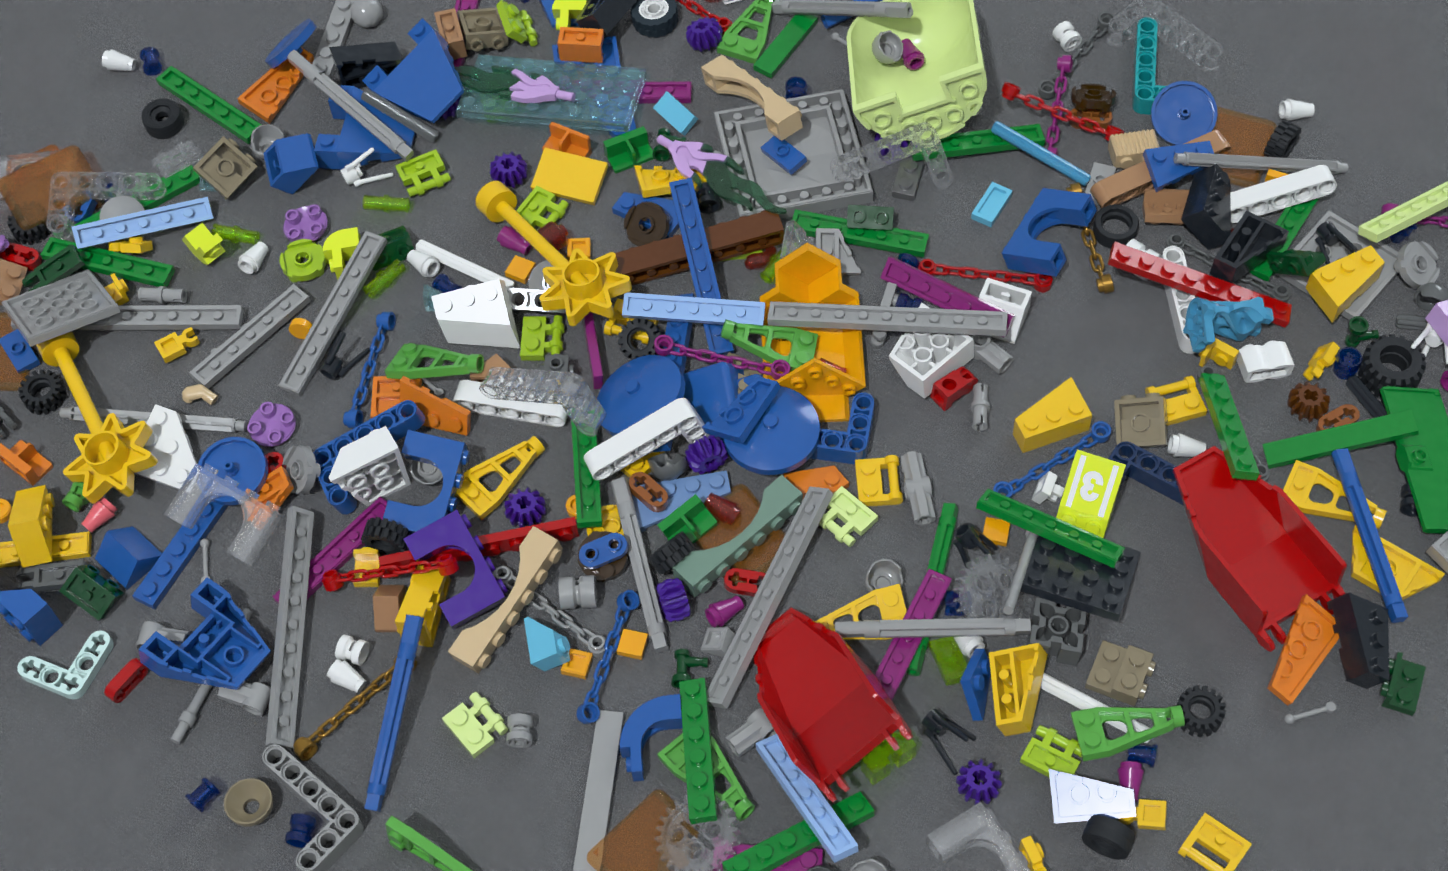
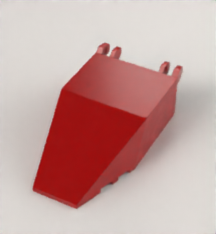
M1216 446L1207 449L1173 469L1208 580L1266 651L1271 652L1276 647L1274 641L1266 633L1269 629L1279 643H1285L1287 636L1278 624L1296 614L1302 596L1307 594L1315 602L1320 600L1322 607L1331 615L1334 614L1333 610H1328L1327 602L1331 600L1328 595L1332 593L1335 599L1345 594L1340 582L1347 564L1280 487L1275 484L1272 486L1261 479V475L1258 476L1256 481L1232 478L1225 455Z
M792 607L768 626L754 654V664L758 670V674L755 675L756 682L759 684L758 702L792 762L832 802H835L837 796L829 785L836 780L840 789L847 792L850 787L842 777L846 771L885 739L897 751L900 748L899 743L891 735L897 729L900 730L901 735L908 741L913 737V734L876 676L837 632L827 629L821 623H816L810 617Z

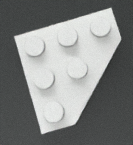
M155 404L147 421L153 432L143 448L150 451L158 459V463L153 467L134 474L192 494L197 483L196 471L198 463H196L189 438L182 426L183 422L180 414Z

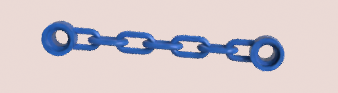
M382 312L377 315V335L373 337L370 354L361 373L362 378L359 387L355 390L352 399V408L345 412L343 416V423L348 428L353 429L363 424L364 417L360 407L365 401L368 392L367 386L376 368L378 352L381 351L385 341V332L392 331L395 328L396 317L393 312ZM376 339L378 341H381L379 348H377V346H374ZM368 365L372 367L370 374L366 372ZM359 391L363 393L361 401L357 398Z
M1104 421L1095 422L1092 425L1091 432L1082 437L1079 443L1073 447L1062 449L1054 455L1053 459L1031 468L1028 474L1020 479H1014L1009 483L1006 481L996 483L993 491L1005 493L1007 497L1012 499V496L1022 490L1026 483L1031 480L1040 479L1057 464H1064L1074 458L1077 449L1090 448L1097 443L1108 441L1111 434L1110 425ZM1091 437L1094 441L1088 444L1086 439ZM1068 451L1070 456L1062 460L1060 455ZM1042 467L1044 472L1036 476L1034 471ZM1014 483H1016V487H1018L1015 490H1013L1012 487Z
M633 590L622 592L617 597L616 622L613 630L608 633L603 658L596 666L593 676L595 681L592 689L586 694L584 703L577 709V718L583 724L593 723L600 716V710L597 706L599 701L598 692L610 670L609 661L612 654L617 650L622 625L626 623L630 611L639 606V596ZM621 610L626 612L624 617H619ZM611 637L613 639L616 638L614 647L612 645L608 646ZM600 667H606L603 677L601 675L597 677ZM589 697L591 699L595 698L594 703L588 702ZM584 710L588 713L587 718L584 714Z

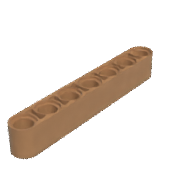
M1219 130L1211 131L1184 143L1210 141L1214 154H1228L1232 149ZM1143 161L1098 181L1091 187L1090 192L1101 208L1108 205L1121 204L1143 194L1145 189H1154L1147 165Z

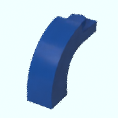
M680 694L665 695L651 699L638 707L626 721L620 737V751L622 758L626 757L627 773L632 772L633 782L644 781L643 749L649 738L663 730L683 729Z

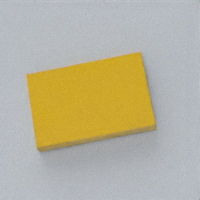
M544 148L531 184V189L533 190L536 186H539L555 194L557 197L595 206L608 169V163Z

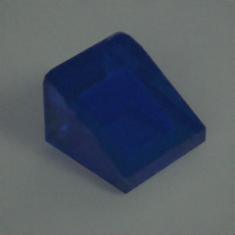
M947 591L945 595V615L970 616V591Z

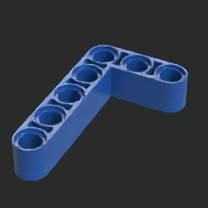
M865 392L855 395L852 401L847 432L820 428L819 442L810 458L855 464V460L866 459L874 417V398Z
M402 401L313 452L316 463L321 467L318 479L327 500L339 513L350 514L357 507V499L353 497L352 493L349 491L345 492L341 489L340 485L334 484L329 480V475L340 449L368 435L371 431L384 426L388 428L394 441L406 436L407 430L415 431L419 429L425 422V415L413 401Z

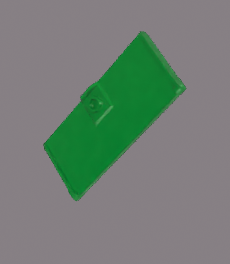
M1382 387L1380 392L1387 415L1412 409L1419 430V435L1395 441L1397 444L1396 457L1400 470L1406 474L1422 530L1425 533L1445 534L1448 531V417L1439 389Z

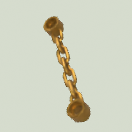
M1079 182L1070 184V187L1066 188V191L1082 193ZM1082 226L1081 237L1083 243L1091 251L1089 257L1091 267L1099 275V279H1096L1099 293L1104 292V294L1114 292L1110 274L1103 275L1102 271L1105 265L1102 256L1095 251L1096 238L1094 232L1088 227ZM1090 232L1092 240H1089L1087 243L1085 235L1088 236ZM1097 257H1098L1101 266H1100V265H1097V269H1096V268H1095V265H1094V262H1093V259H1094V260H1097Z
M397 656L394 659V665L389 670L379 675L372 681L370 686L347 702L338 713L321 724L308 738L300 737L295 741L293 745L294 753L302 761L311 759L317 752V742L323 737L328 736L344 719L355 713L376 692L381 691L392 681L393 674L391 675L390 673L395 668ZM415 659V661H414V666H413L412 672L415 670V668H416V666H417V660H416V659ZM384 677L386 681L378 687L376 683ZM371 690L372 692L365 697L364 695ZM357 700L359 704L352 709L350 705ZM342 713H345L339 720L337 719ZM331 723L332 727L325 732L323 728Z

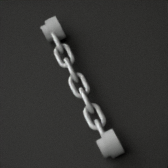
M499 566L493 572L496 581L501 579L506 588L513 589L511 585L513 581H516L517 577L513 575L509 567ZM507 573L504 577H499V574ZM534 591V595L541 599L542 602H540L539 606L531 601L530 604L538 610L548 612L552 615V620L562 628H570L577 634V638L588 646L589 653H592L593 657H603L606 641L604 636L595 635L586 628L581 629L574 624L572 617L562 610H555L549 606L547 599ZM559 614L568 619L565 621V624L556 619L560 617ZM585 632L591 636L589 641L582 638L585 637ZM595 642H601V643H602V644H601L600 646H598V647L594 646V643H595Z

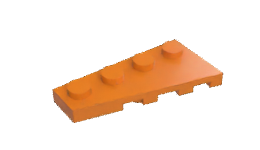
M303 49L300 55L312 64L314 60L313 54ZM287 58L275 68H271L237 98L238 102L270 124L304 75Z
M1307 594L1301 598L1267 688L1287 706L1294 702L1340 638L1339 633H1334L1333 625L1336 624L1335 618Z

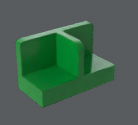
M644 126L603 141L605 156L616 174L633 168L634 165L654 160L653 150L648 143V134Z
M695 494L657 524V526L668 540L683 531L694 544L714 528L718 522L707 510L702 500Z

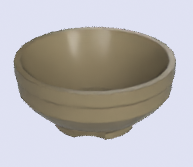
M254 778L243 779L235 783L228 790L224 799V809L227 816L234 823L245 827L263 822L273 807V796L270 788L263 781ZM249 802H259L257 812L253 814L245 812V807Z

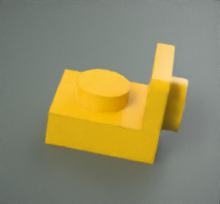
M114 273L111 274L113 283L104 288L117 305L121 306L130 301L126 295L129 289L123 278L118 280Z
M1215 338L1212 344L1207 345L1202 352H1199L1198 356L1201 357L1199 366H1205L1208 360L1212 359L1219 366H1225L1231 370L1236 363L1239 350Z
M363 547L353 550L355 558L354 570H371L380 567L378 559L380 553L377 549ZM355 573L354 579L363 578V573ZM380 577L370 578L362 582H353L354 587H379Z

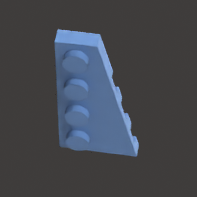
M727 471L657 482L666 490L669 501L667 508L661 512L651 511L632 494L640 530L644 532L647 527L659 524L695 494L706 507L731 497V489ZM652 495L653 502H655L656 500L659 502L662 501L661 497L657 499Z

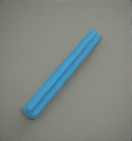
M996 121L993 124L991 132L1070 179L1079 182L1082 186H1086L1091 179L1090 174L1001 122Z

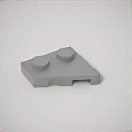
M816 228L815 247L841 260L842 276H860L861 270L859 266L857 267L852 257V252L845 244L840 229Z

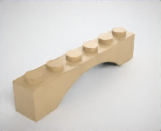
M720 55L701 67L705 84L716 93L739 95L757 103L764 110L768 131L781 141L803 128L801 122L802 114L798 107L791 105L784 97H780L770 87L763 85L758 78L752 77L745 69L738 67L733 60Z
M534 526L519 546V572L508 598L486 620L462 630L448 651L453 659L478 674L489 665L492 653L496 647L498 648L503 644L506 632L510 626H514L517 623L521 610L532 601L535 589L546 580L548 570L553 563L558 562L562 555L563 548L559 541Z

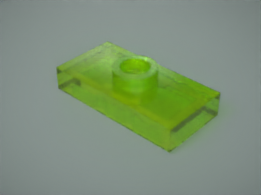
M944 637L929 641V649L946 686L960 683L967 664L954 637Z

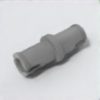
M159 286L158 288L140 287L138 299L140 302L150 301L158 302L159 304H166L167 302L185 303L187 301V292L185 288L171 289L166 286Z
M977 383L973 386V402L971 403V411L973 412L972 428L976 431L978 424L979 431H984L988 428L987 413L990 411V404L988 402L989 387L983 384V390H981L982 383Z

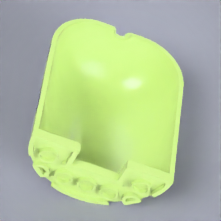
M883 0L880 2H910L913 8L912 17L858 16L847 32V50L853 113L866 129H872L879 133L881 138L894 142L904 140L910 141V144L926 143L945 138L965 126V122L972 115L975 116L983 104L982 100L987 90V78L974 0ZM891 30L892 33L899 36L901 41L903 39H910L924 54V64L917 70H910L905 67L902 56L899 61L892 64L879 62L872 52V43L875 37L880 32Z

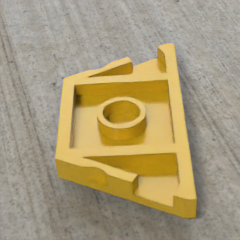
M1355 525L1352 530L1351 577L1380 593L1357 525ZM1380 537L1403 600L1440 582L1444 577L1445 573Z

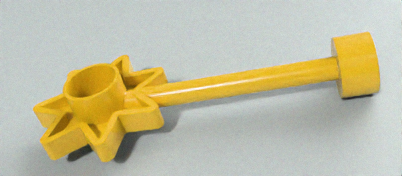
M492 181L484 185L478 192L475 201L476 207L490 221L501 222L506 220L553 266L545 267L542 270L545 282L550 286L539 297L544 311L566 309L570 326H576L589 312L607 318L614 316L611 298L632 290L630 277L616 273L618 261L614 252L592 260L581 249L576 248L572 251L568 261L515 210L517 197L505 184L500 181Z
M72 331L37 344L36 346L43 361L47 365L60 367L91 433H78L74 436V441L81 455L64 468L63 474L72 482H84L82 495L92 504L100 500L112 487L127 497L132 496L134 493V473L153 467L158 463V459L150 451L143 448L153 430L145 421H139L124 428L122 421L114 413L108 414L104 423L102 422L73 361L79 353V345Z

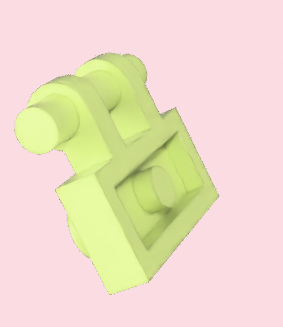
M841 486L833 494L827 506L829 511L826 514L824 513L819 525L823 529L830 530L835 535V539L840 543L844 542L847 546L851 547L856 542V539L850 533L855 531L862 536L878 521V515ZM837 517L845 523L842 528L834 522Z
M474 692L469 697L474 704L473 707L468 709L462 702L442 718L445 725L473 758H476L495 743L490 735L496 730L500 735H504L508 731L499 713L495 714L489 707V701L485 697H481L478 692ZM481 714L488 720L483 726L476 719Z

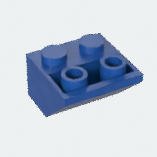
M308 133L277 139L263 153L270 186L292 195L319 168L311 134Z
M32 589L0 591V613L13 628L16 627L19 630V633L29 643L34 640L41 646L63 626L48 603Z

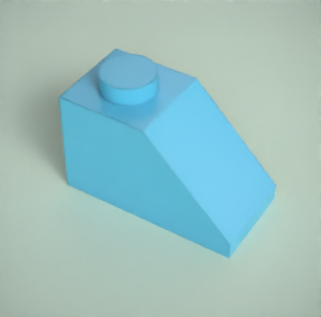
M530 617L524 618L530 662L533 666L547 671L570 661V643L566 637Z

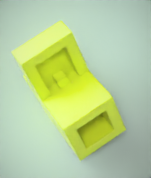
M555 0L552 5V12L554 18H556V30L560 31V27H570L571 19L578 18L588 0Z
M203 223L186 234L182 239L189 250L205 265L210 264L225 252V249L220 245L223 239L218 233L212 235Z
M358 227L336 231L324 242V256L327 264L330 266L331 273L335 272L337 280L346 267L345 261H349L361 240Z

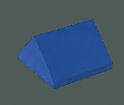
M132 526L107 531L95 560L128 590L151 570L162 553Z

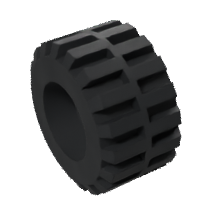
M1389 334V337L1381 335L1379 339L1375 338L1368 344L1358 367V376L1361 377L1362 382L1367 385L1368 389L1374 392V396H1382L1380 389L1385 386L1418 387L1425 372L1426 362L1424 361L1426 357L1425 354L1421 353L1422 349L1420 346H1417L1415 349L1411 348V345L1414 343L1413 340L1410 339L1408 341L1405 339V336L1400 335V337H1396L1395 334ZM1382 363L1393 364L1400 368L1401 371L1389 370Z

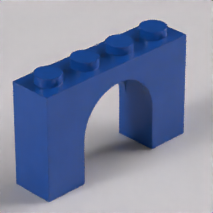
M1042 188L1034 203L1024 215L1022 222L1014 231L1010 241L1003 249L1002 256L1008 269L1057 277L1067 260L1061 244L1039 241L1036 238L1043 230L1057 224L1087 227L1097 211L1091 194Z
M407 430L401 452L406 459L437 467L443 476L442 490L434 501L423 506H412L388 500L383 520L387 518L390 522L396 521L397 525L402 524L403 528H407L408 532L413 534L450 514V512L455 511L457 505V498H455L456 490L461 488L464 475L461 474L463 465L468 464L470 451H467L466 444Z

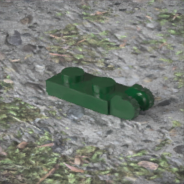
M71 244L36 267L33 272L23 278L22 283L25 287L36 284L33 288L29 289L31 291L66 278L84 266L85 262L77 248Z

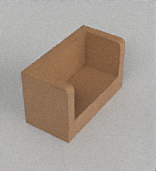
M455 8L435 12L438 32L448 42V50L453 60L467 57Z

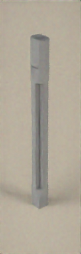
M775 0L771 4L774 14L911 18L913 15V8L910 2Z
M296 50L288 54V61L302 72L310 82L395 154H398L406 162L415 155L414 151L404 140L314 64L307 61Z
M622 477L612 480L611 486L623 534L628 542V554L649 637L653 641L656 653L669 650L666 640L667 632L628 479Z
M1030 618L863 620L835 622V632L842 638L1015 636L1030 634L1031 621Z

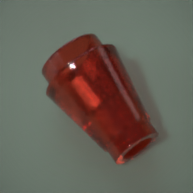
M712 492L704 502V505L724 525L727 523L732 526L742 509L737 507V503L715 495Z

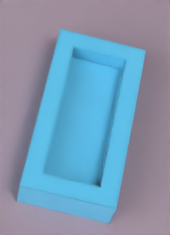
M668 91L653 107L684 136L698 120L692 112Z
M992 182L971 213V219L991 228L1012 197L1013 190Z

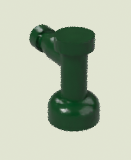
M667 128L658 130L657 136L663 135L673 142L675 140L686 141V137L671 136V131ZM658 143L653 149V158L661 162L667 161L670 158V153L667 148Z
M1355 316L1349 321L1348 329L1350 334L1346 336L1344 343L1348 348L1354 349L1358 347L1360 341L1378 339L1379 332L1378 330L1367 331L1369 327L1368 321L1361 316Z
M686 649L675 650L674 658L677 660V673L671 678L672 687L680 689L679 681L692 680L691 676L687 673V667L702 666V668H707L708 657H690V652Z

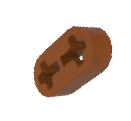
M1075 108L1071 110L1072 116L1092 119L1098 122L1101 128L1106 129L1108 125H1111L1113 117L1111 111L1100 112L1097 109L1080 111ZM1069 121L1073 128L1081 129L1078 123ZM1085 121L1086 124L1083 126L1094 130L1092 127L1095 124Z
M1351 404L1342 405L1322 416L1317 423L1316 431L1325 430L1323 428L1324 425L1327 427L1333 425L1334 428L1355 423L1360 417V412L1358 408ZM1344 414H1345L1346 416H1349V415L1352 416L1351 419H1350L1349 417H1346V418H1344L1343 420H1341Z
M636 472L630 477L629 486L631 493L653 512H661L667 508L669 503L668 494L654 479L644 472ZM636 482H644L646 490L640 485L636 487ZM652 495L657 499L661 497L662 501L659 502L656 500L655 502H653Z

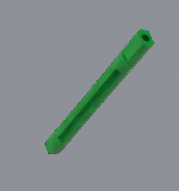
M956 503L943 504L928 564V569L943 575L957 522L958 507ZM930 637L923 638L907 670L908 675L920 676Z

